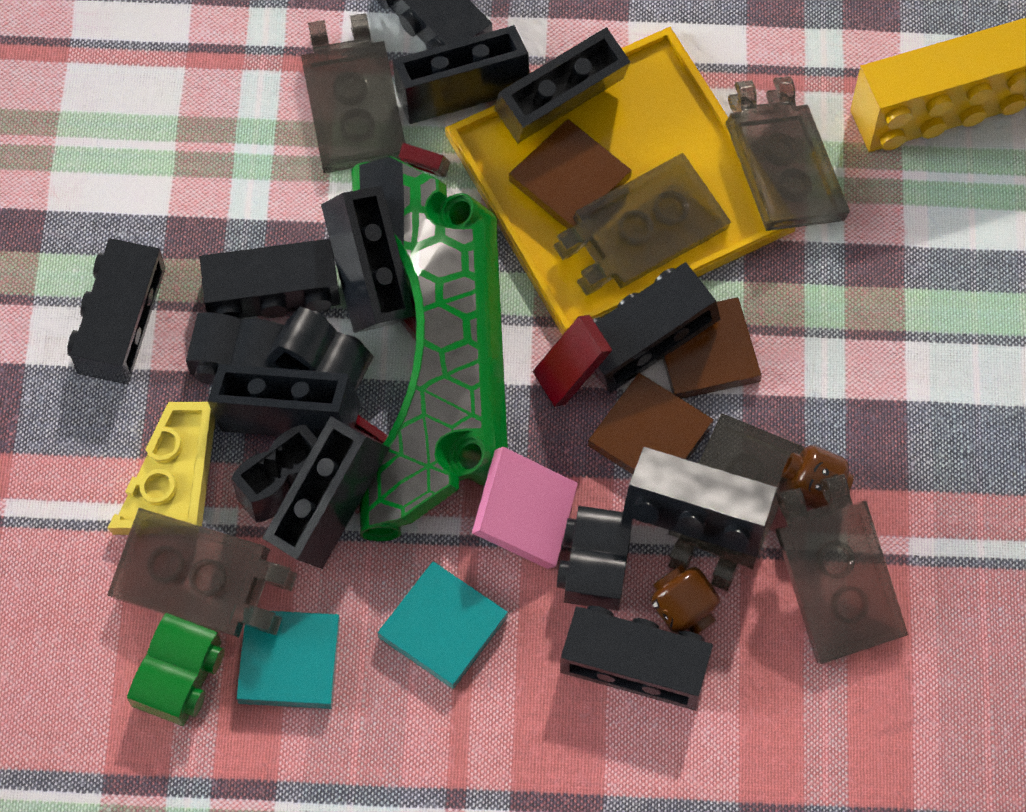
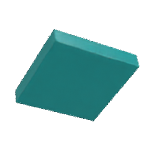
M432 561L377 634L379 639L454 690L506 621L508 611Z
M246 610L237 689L238 704L332 709L340 626L339 614Z

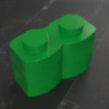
M165 613L130 686L127 695L130 705L180 726L185 725L189 716L196 717L205 699L206 692L201 689L202 684L209 673L216 674L224 657L225 649L220 647L221 639L218 632Z

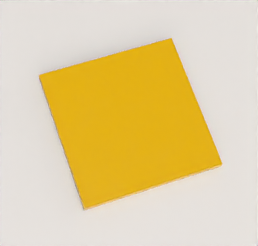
M671 27L623 47L622 50L631 63L621 81L520 143L516 142L494 110L495 105L445 127L447 139L488 209L495 214L500 230L562 335L578 316L590 315L592 319L604 317L616 309L621 300L632 293H640L652 285L655 279L667 269H676L686 262L697 277L795 232V221ZM567 119L572 121L632 170L631 178L574 233L570 232L509 181V173Z

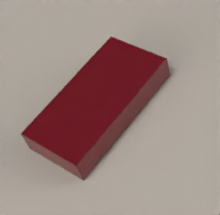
M590 315L578 316L532 372L554 407L566 405L612 352V349Z

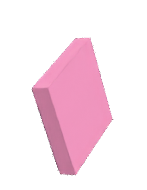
M505 447L498 448L494 451L472 534L544 568L555 567L578 483Z

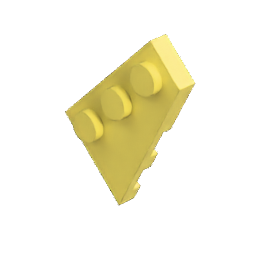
M168 402L145 449L148 454L137 477L131 478L125 491L128 496L119 514L113 515L108 526V530L113 535H201L216 419L208 402Z

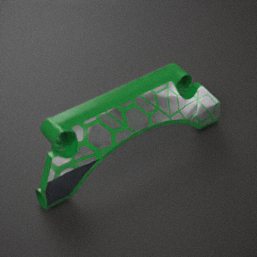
M392 156L371 162L359 163L351 169L352 191L382 186L400 258L410 280L417 321L416 349L408 389L395 423L383 443L390 449L360 501V536L365 540L376 542L390 541L400 537L401 526L412 524L458 491L459 481L470 479L485 487L494 451L501 447L508 449L497 218L492 211L467 194L459 193L447 197L446 185L440 180Z

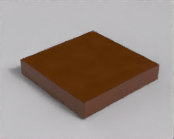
M567 119L509 173V181L570 232L574 233L631 178L632 170L572 121Z
M738 297L717 301L721 320L662 358L671 391L677 397L684 399L761 382L762 374Z
M638 373L588 439V446L633 475L643 447L688 460L712 428L714 419L646 376Z

